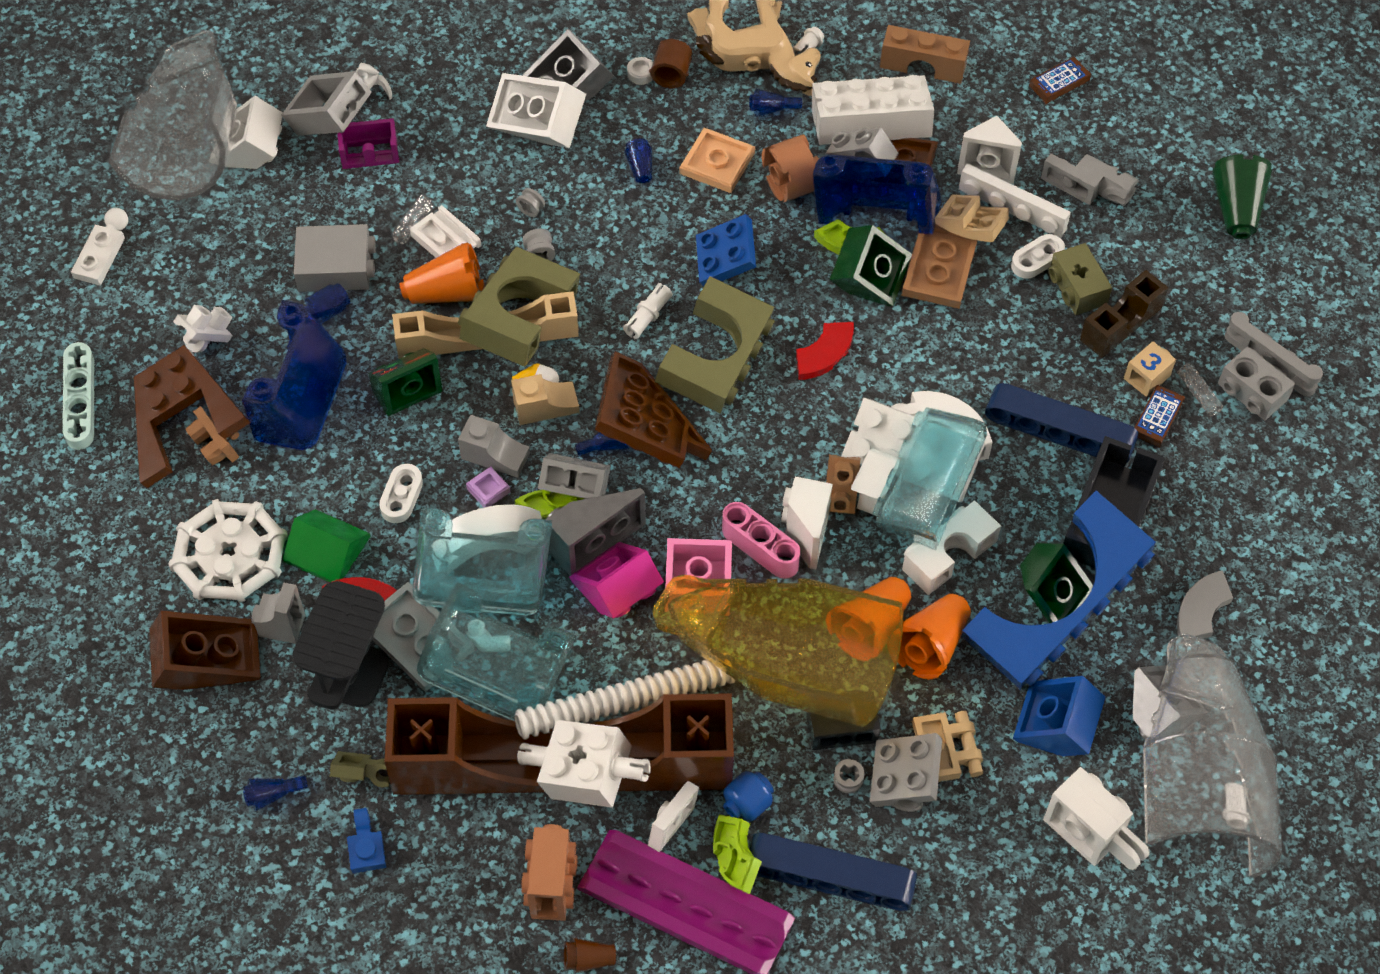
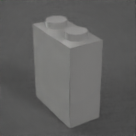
M368 225L296 227L294 277L298 292L369 289L370 278L375 277L374 260H370V254H375L376 245L375 237L369 236Z

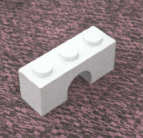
M974 500L967 507L961 506L955 510L950 520L945 524L934 526L923 541L912 543L904 552L905 557L902 570L927 595H930L952 577L955 561L945 551L951 548H960L976 559L998 541L1001 525Z

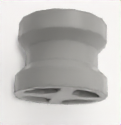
M534 229L523 236L522 241L524 248L527 249L526 251L550 261L555 258V250L551 245L552 237L548 230Z

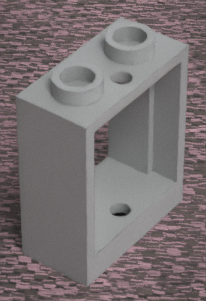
M356 71L309 76L281 116L297 136L344 132L372 92Z

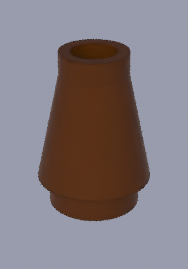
M573 938V941H565L564 968L565 970H573L574 974L605 966H615L616 964L615 944H603Z

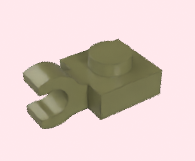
M338 751L331 762L330 777H338L345 782H357L368 777L378 787H388L390 784L389 777H384L379 773L380 769L387 770L384 762L385 758L374 760L371 759V755Z

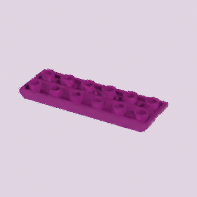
M609 829L577 887V890L750 974L769 973L795 921V917L789 912L752 894L742 892L729 883L662 851L658 852L647 844L618 830Z

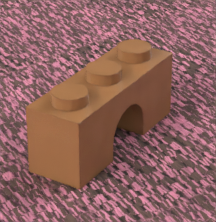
M888 25L882 45L880 68L907 73L911 62L921 60L928 62L934 67V79L961 84L967 64L970 41Z

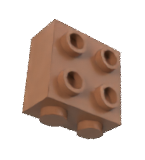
M547 824L543 828L534 827L533 839L526 840L525 860H528L527 872H523L521 892L524 894V906H529L531 919L566 921L567 909H573L574 905L573 876H576L578 861L576 842H570L569 829H563L559 825Z

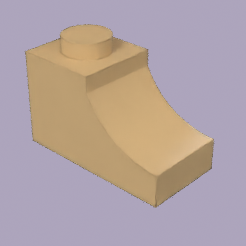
M542 374L511 380L513 401L520 425L580 413L572 381L563 383L550 382L543 379Z

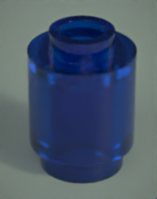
M339 283L335 285L329 284L305 298L306 306L303 308L307 317L312 322L317 321L319 324H323L346 310V306L350 304V298Z

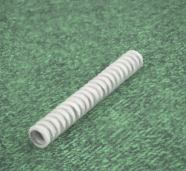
M723 655L721 659L715 657L711 662L704 660L702 664L696 662L692 667L685 665L682 670L677 667L673 669V672L670 670L664 671L663 675L658 672L654 674V677L650 675L645 676L644 680L639 677L634 682L631 680L626 681L625 685L617 683L614 688L611 685L606 686L605 690L597 688L595 693L590 690L584 696L581 693L576 694L575 698L567 696L565 701L560 698L554 704L552 701H548L546 706L537 704L535 709L529 706L524 712L522 709H518L515 714L516 727L519 735L523 739H528L529 734L535 737L541 731L546 734L549 732V729L554 730L557 720L587 723L589 718L595 721L599 719L600 715L606 718L609 716V713L617 715L619 710L624 713L630 707L633 710L638 709L639 705L647 707L649 702L651 704L654 703L663 694H687V692L695 694L697 689L703 692L707 687L714 689L716 684L720 687L724 686L726 682L732 684L736 679V669L732 659L728 655Z

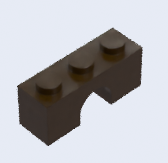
M1145 270L1126 285L1121 299L1114 307L1104 303L1085 319L1080 341L1103 358L1162 309L1169 287Z

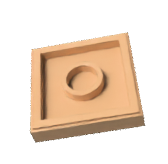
M703 128L679 167V174L732 193L755 154V146Z

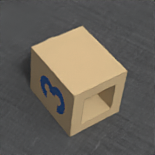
M1152 341L1129 361L1124 380L1148 397L1154 391L1156 385L1160 386L1171 376L1176 359L1172 357L1168 350L1161 348Z

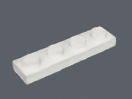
M966 164L962 170L959 190L967 195L980 196V200L989 203L993 207L1009 208V213L1018 219L1027 221L1042 228L1045 232L1062 237L1067 230L1070 211L969 164Z

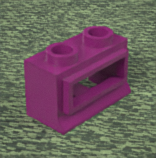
M394 118L350 122L344 132L337 133L342 169L400 163ZM390 143L391 149L374 150V145ZM362 146V153L348 154V147Z

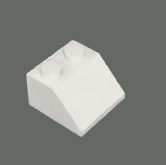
M254 96L226 116L221 122L212 164L216 167L258 169L266 162H271L278 150L276 144L278 136L282 131L281 115L283 112Z
M795 476L792 488L786 487L781 522L786 523V535L799 545L800 556L808 567L816 570L829 518L833 484Z

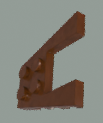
M185 345L134 376L140 483L148 488L173 472L157 426L202 397L205 398L218 434L224 439L251 423Z

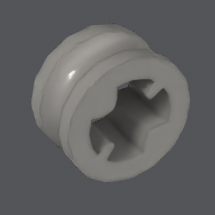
M531 188L524 189L522 195L518 196L515 201L519 210L529 217L537 216L539 210L545 206L543 197Z
M842 760L835 767L834 785L843 793H855L862 787L865 774L864 768L856 760ZM843 771L847 774L853 771L855 773V781L850 778L844 781L842 779Z

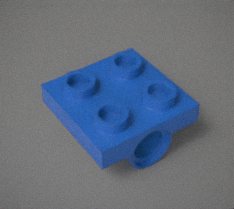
M747 214L696 235L698 273L701 285H705L709 276L719 281H724L756 268L752 219Z

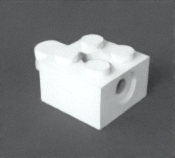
M1080 767L1052 794L1043 820L1093 866L1108 852L1130 870L1136 869L1140 865V861L1145 860L1149 856L1147 845L1127 828L1133 815L1129 806L1122 798L1113 796L1107 791L1096 775L1087 773Z

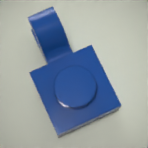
M367 808L353 810L357 835L347 837L352 874L387 868L381 831L371 832L370 815Z

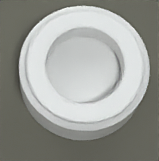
M645 57L632 59L627 65L628 79L638 85L650 83L652 77L649 69H651L653 62Z

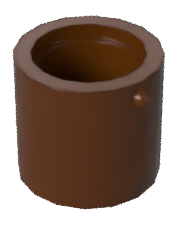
M677 39L661 41L657 47L652 67L649 69L652 80L665 88L681 87L685 83L686 77L689 76L688 70L693 55L691 48L685 42Z

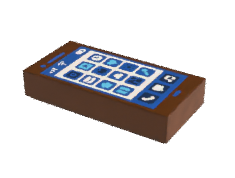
M1072 57L1030 79L1029 87L1047 104L1090 81L1091 73L1075 57Z
M1156 385L1134 427L1138 431V438L1160 448L1184 402L1185 396Z

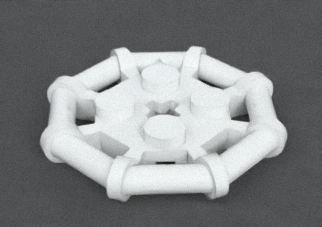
M218 499L212 500L211 505L185 523L180 522L176 527L178 533L174 552L168 564L170 570L176 572L193 592L194 598L198 600L203 598L238 600L239 603L246 601L245 598L271 579H277L282 573L280 569L282 554L288 534L263 509L262 503L257 501L253 504L220 502ZM224 514L242 515L246 517L243 522L239 521L236 518H227L225 520ZM214 517L216 518L217 523L203 533L197 530ZM259 522L268 534L260 537L253 530V527ZM189 540L195 543L196 548L195 555L186 556ZM235 547L234 555H221L225 548ZM271 547L268 561L261 560L260 555L261 552L263 553V548ZM199 567L205 574L204 578L199 580L191 569ZM256 570L259 571V573H257L255 576H253L252 578H250L242 584V580H244L246 577L254 573ZM219 579L233 583L234 587L213 585L215 582H220Z

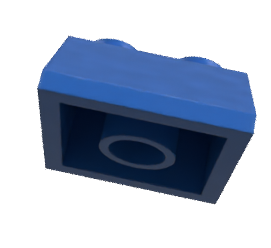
M1084 676L1036 681L1034 685L1028 688L1013 739L1016 742L1059 756L1089 754L1105 696Z

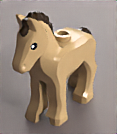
M708 0L709 10L708 8H697L687 13L688 21L697 35L695 37V45L700 49L699 53L719 69L727 72L745 70L753 72L758 69H770L774 79L779 80L781 86L812 96V84L817 81V78L814 76L815 69L820 62L821 54L816 48H808L803 53L795 56L789 39L777 22L780 17L782 1L756 0L761 24L735 31L730 29L723 21L724 12L729 8V0Z

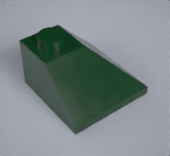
M1036 543L1020 565L1025 590L1049 623L1061 620L1073 613L1086 600L1093 587V584L1065 544Z

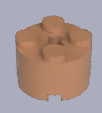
M804 134L773 144L762 150L763 167L768 166L770 175L766 176V179L773 194L779 201L784 200V202H787L820 188L818 174L822 172V164L817 156H812L808 140Z

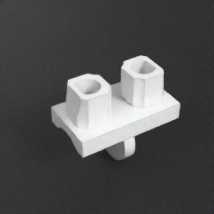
M194 305L188 315L178 314L173 321L176 325H181L187 330L183 341L191 352H203L210 341L229 342L232 334L226 329L232 316L222 307H214L210 312L201 305Z

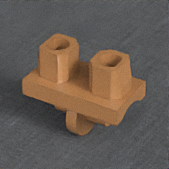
M201 406L193 412L198 419L193 421L185 430L197 445L208 437H212L213 440L200 449L209 463L213 466L226 457L231 462L237 460L239 455L229 441L218 434L213 419L206 414ZM237 431L230 438L235 440L240 434Z
M829 454L826 483L833 484L829 512L855 514L857 492L851 490V486L860 470L861 457H841Z

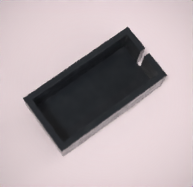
M1105 436L1076 511L1095 491H1098L1126 517L1140 527L1165 457L1138 448L1132 467L1129 469L1125 466L1132 445ZM1071 521L1063 544H1065L1077 562L1095 568L1094 556L1089 542L1081 530Z

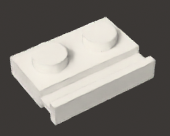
M442 205L438 207L439 210L436 213H430L410 228L411 237L435 258L462 243L468 242V244L472 245L473 249L481 246L480 238Z

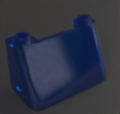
M826 155L816 162L813 171V183L818 224H829L834 221L833 218L837 214L844 212V215L850 216L852 205L907 210V221H913L914 219L918 223L919 233H934L935 217L939 212L941 204V193L933 169L928 164L843 155Z
M282 300L277 312V320L279 325L288 331L290 340L277 379L261 377L252 381L246 389L242 402L247 418L251 422L249 425L254 441L306 450L313 447L319 439L345 370L347 359L344 349L306 307L297 302Z

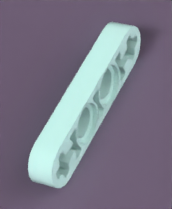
M82 342L69 345L63 355V435L69 447L75 450L87 448L94 440V357L90 347ZM78 355H83L80 358L81 367H77L75 362ZM77 378L87 379L85 385L79 388L72 387L71 383ZM84 403L87 405L86 409L81 413L71 412V408L75 404ZM76 424H80L83 432L80 433V437L74 438L77 435Z

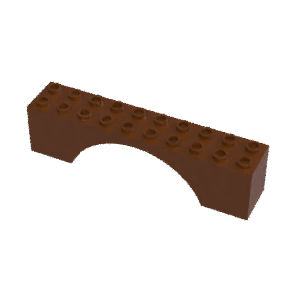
M732 693L663 694L651 705L629 715L605 721L586 723L618 727L632 745L628 758L648 759L650 761V773L643 772V774L649 776L647 781L642 782L640 780L622 778L618 791H680L687 781L698 786L699 790H723L725 786L733 781ZM457 697L388 698L384 762L393 795L545 793L537 783L541 767L520 765L517 753L518 751L526 752L519 748L522 743L548 747L553 730L549 729V732L546 734L541 731L535 737L529 734L528 739H523L518 733L515 721L481 712L465 704Z

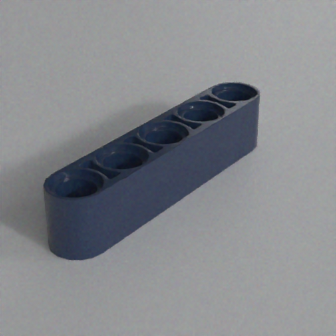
M999 383L994 387L985 409L986 417L997 424L1097 457L1104 437L1107 436L1132 445L1127 460L1128 463L1138 439V431L1131 425L1006 383Z
M756 833L752 836L749 850L753 857L762 861L757 873L758 877L892 910L907 911L911 908L917 873L909 868L771 834Z

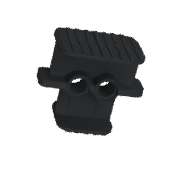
M340 581L330 582L320 591L293 650V660L296 666L304 671L315 674L308 691L309 701L313 705L335 710L340 707L341 703L354 707H364L374 701L389 667L387 654L379 648L370 646L372 637L385 610L384 600L379 593Z

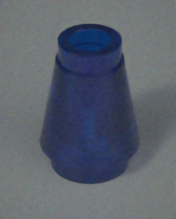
M643 138L630 140L626 144L624 154L635 177V181L637 183H647L652 180V146Z

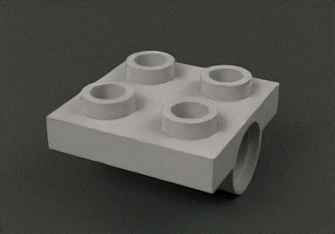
M937 733L876 740L870 803L875 807L893 806L902 811L915 812L922 809L923 802L937 801L942 738Z

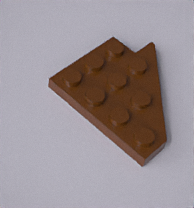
M614 351L608 365L595 430L608 438H613L629 445L634 450L647 453L658 458L663 463L671 464L678 468L683 464L686 452L707 460L712 449L663 388L655 382L654 377L645 366L632 358Z

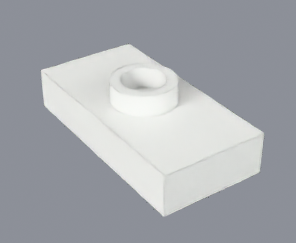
M687 781L671 802L665 801L658 811L657 819L652 824L648 846L658 852L662 850L694 810L699 791L698 786Z

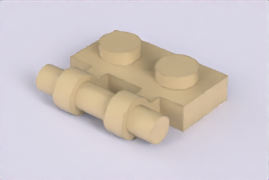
M967 711L955 713L956 723L953 724L948 723L946 712L913 717L912 725L915 735L937 733L942 738L938 782L959 779L961 777V765L968 766L971 777H978L983 774L981 766L983 762L982 753L976 747L974 740L976 731L974 723L969 721ZM953 738L961 739L962 751L955 750Z

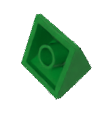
M315 509L294 518L283 555V562L328 582L343 579L371 535L362 529Z

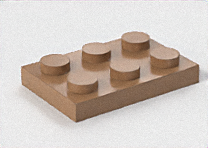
M922 220L903 285L902 296L960 309L978 240L956 235L933 222Z

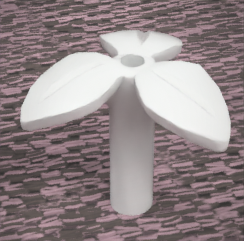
M360 63L356 72L368 88L371 89L373 85H380L391 100L392 91L387 80L382 75H379V72L374 67L366 63Z

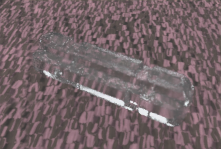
M424 195L418 196L414 202L415 205L410 207L399 222L401 225H397L392 232L394 241L400 244L407 243L411 237L410 228L425 218L424 214H427L433 207L431 198Z
M1191 363L1183 365V367L1179 368L1178 375L1186 383V386L1198 402L1201 403L1206 413L1210 416H1215L1222 411V403L1215 397V394L1204 379L1198 375L1199 373Z

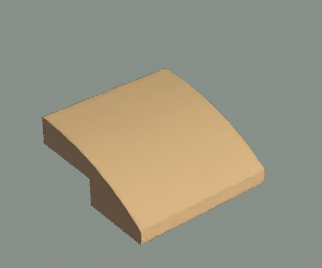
M951 195L936 215L935 224L965 238L994 242L1009 220V208L982 207L980 205V196Z

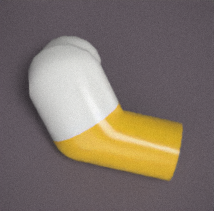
M536 363L512 376V379L542 374L543 379L558 383L559 375L554 369Z

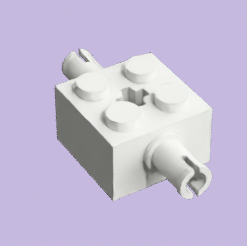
M557 720L548 747L522 743L519 748L526 752L518 751L517 753L520 765L541 767L537 783L551 799L613 808L622 778L645 782L649 776L643 774V772L650 773L651 770L648 759L628 758L632 745L618 727Z

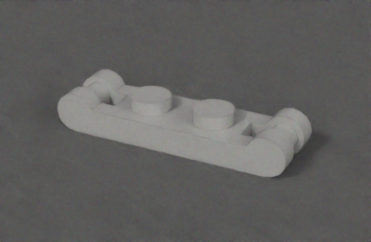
M1235 312L1232 314L1229 326L1225 332V339L1240 351H1243L1247 346L1291 379L1295 383L1293 389L1300 394L1312 396L1315 393L1318 383L1323 376V370L1319 366L1306 364L1295 353L1278 344L1270 335L1263 333L1249 323V318L1245 313Z

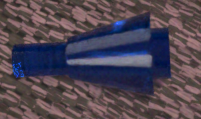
M756 88L754 94L750 95L749 108L750 111H754L756 117L784 109H801L802 98L784 97Z
M600 432L593 436L592 439L575 444L578 456L595 450L629 449L627 444L613 438H608Z
M303 775L287 780L248 778V786L242 787L246 806H253L256 812L286 796L287 793L307 789L308 785L306 777Z

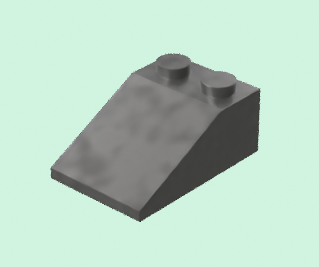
M569 29L522 75L566 82L586 94L584 102L594 97L614 77L594 53Z
M638 488L573 501L562 508L554 509L545 519L548 552L570 576L609 548L618 542H622L646 524L645 492Z

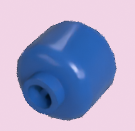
M744 771L723 789V796L726 801L723 807L730 817L740 818L746 822L754 821L772 805L774 789L768 779L760 772Z

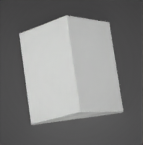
M995 116L964 132L957 174L961 175L966 164H969L1001 180L1014 184L1022 142L998 116Z

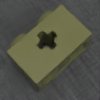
M1086 243L1053 253L1051 266L1048 270L1049 276L1053 283H1057L1062 292L1064 303L1071 307L1075 315L1097 309L1104 303L1108 304L1112 286Z

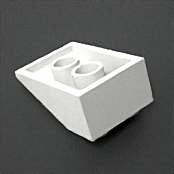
M502 73L486 127L544 144L570 148L586 94L566 82Z

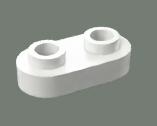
M1046 234L1020 248L1013 255L1012 271L1017 276L1026 279L1039 275L1051 266L1053 253L1065 250L1063 240L1056 235Z
M401 464L391 472L380 499L381 514L386 521L401 523L412 514L423 485L421 472L416 466ZM407 481L412 482L408 486L402 485L404 482ZM396 507L402 508L399 511H392Z

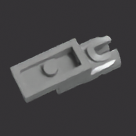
M1051 153L1044 162L1041 175L1042 180L1088 205H1091L1096 197L1101 195L1107 200L1125 206L1136 191L1135 185L1139 180L1126 172L1117 175L1119 168L1110 166L1088 154L1074 166L1065 159H1061Z

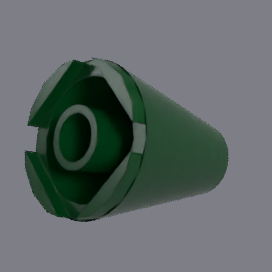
M1243 154L1226 156L1215 162V168L1212 171L1227 233L1235 239H1248L1256 233L1272 173L1271 163L1261 156L1253 155V160L1243 159Z

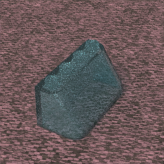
M926 407L923 412L918 411L914 417L911 428L915 429L910 441L905 439L898 456L902 460L898 469L892 468L886 481V486L889 489L885 498L879 497L873 515L877 516L876 525L936 551L987 437L986 423L977 419Z

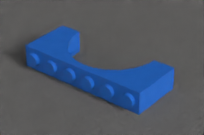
M1095 491L1074 513L1072 520L1089 542L1095 561L1094 585L1082 605L1067 617L1044 625H1023L1007 621L984 607L962 630V637L1020 690L1026 683L1030 687L1034 685L1044 673L1041 670L1048 660L1054 663L1066 650L1063 644L1071 636L1076 640L1088 627L1085 621L1093 613L1099 616L1111 602L1107 598L1115 590L1118 592L1123 591L1133 578L1130 574L1137 566L1143 569L1155 556L1152 550L1156 542L1098 491Z

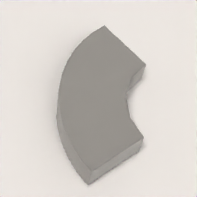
M1223 570L1203 577L1186 593L1177 615V634L1180 643L1212 636L1211 620L1213 614L1220 607L1230 604L1233 600Z

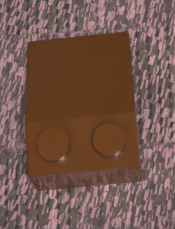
M160 611L149 628L152 688L188 690L257 681L261 678L258 633L251 619Z

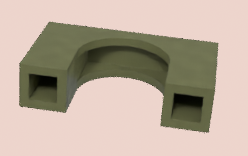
M515 247L509 256L505 255L498 271L490 274L485 288L482 291L478 290L469 309L464 308L458 320V325L461 326L459 339L525 367L538 350L542 327L509 313L500 304L513 298L536 300L543 295L572 291L575 298L580 273Z
M709 276L697 298L693 314L726 330L733 338L737 351L732 356L723 360H707L671 344L659 366L655 382L721 414L725 404L732 405L739 390L735 388L738 380L744 382L751 368L747 364L750 357L753 359L757 358L763 345L759 341L762 335L768 337L775 323V320L771 319L775 307Z

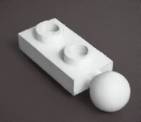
M120 208L108 210L104 217L106 227L95 224L71 271L74 279L101 286L125 239L121 230L127 226L128 216L124 210Z

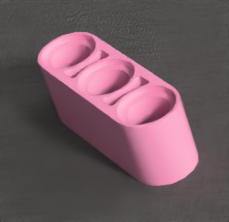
M732 502L724 508L722 532L727 540H732L735 546L775 576L787 579L796 575L799 568L800 547L793 539L742 502ZM739 520L742 523L734 524L731 521ZM762 538V539H765V540H767V541H765V542H758V541H756L755 539ZM785 556L791 558V560L784 561L779 558Z

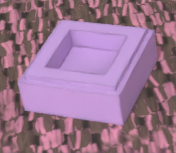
M491 466L466 483L467 490L484 508L492 506L510 493V486Z

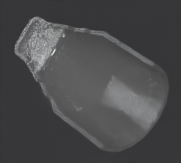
M202 31L169 46L163 53L161 62L146 82L149 88L145 94L143 92L138 93L135 97L138 104L133 111L132 109H127L122 117L108 162L130 187L152 198L177 201L197 197L213 187L225 169L236 123L237 101L217 54L218 40L212 31Z
M1189 634L1178 635L1171 639L1167 645V667L1158 694L1161 700L1158 710L1153 713L1151 718L1153 723L1151 734L1145 739L1143 745L1145 844L1153 845L1159 841L1179 835L1196 833H1226L1248 837L1249 876L1255 878L1276 867L1282 856L1277 758L1234 662L1227 658L1224 651L1214 643Z

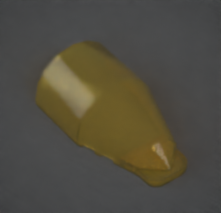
M679 575L670 580L653 609L654 622L659 630L678 635L682 643L760 698L860 727H865L875 718L885 700L899 658L903 633L902 602L812 579H798V583H778L777 579H767L766 583H747L746 579H703L692 575Z

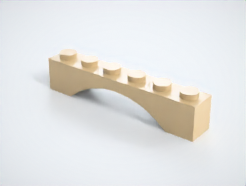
M573 291L543 295L525 306L509 311V313L542 327L539 342L579 337L578 316ZM423 310L392 314L399 359L410 352H416L423 348L435 353V355L482 349L459 339L461 326L458 325L459 317L436 315Z

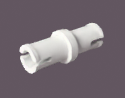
M658 283L648 298L637 305L636 313L623 326V330L628 336L638 339L649 323L656 321L659 317V311L673 296L672 291L666 285L662 287V284Z

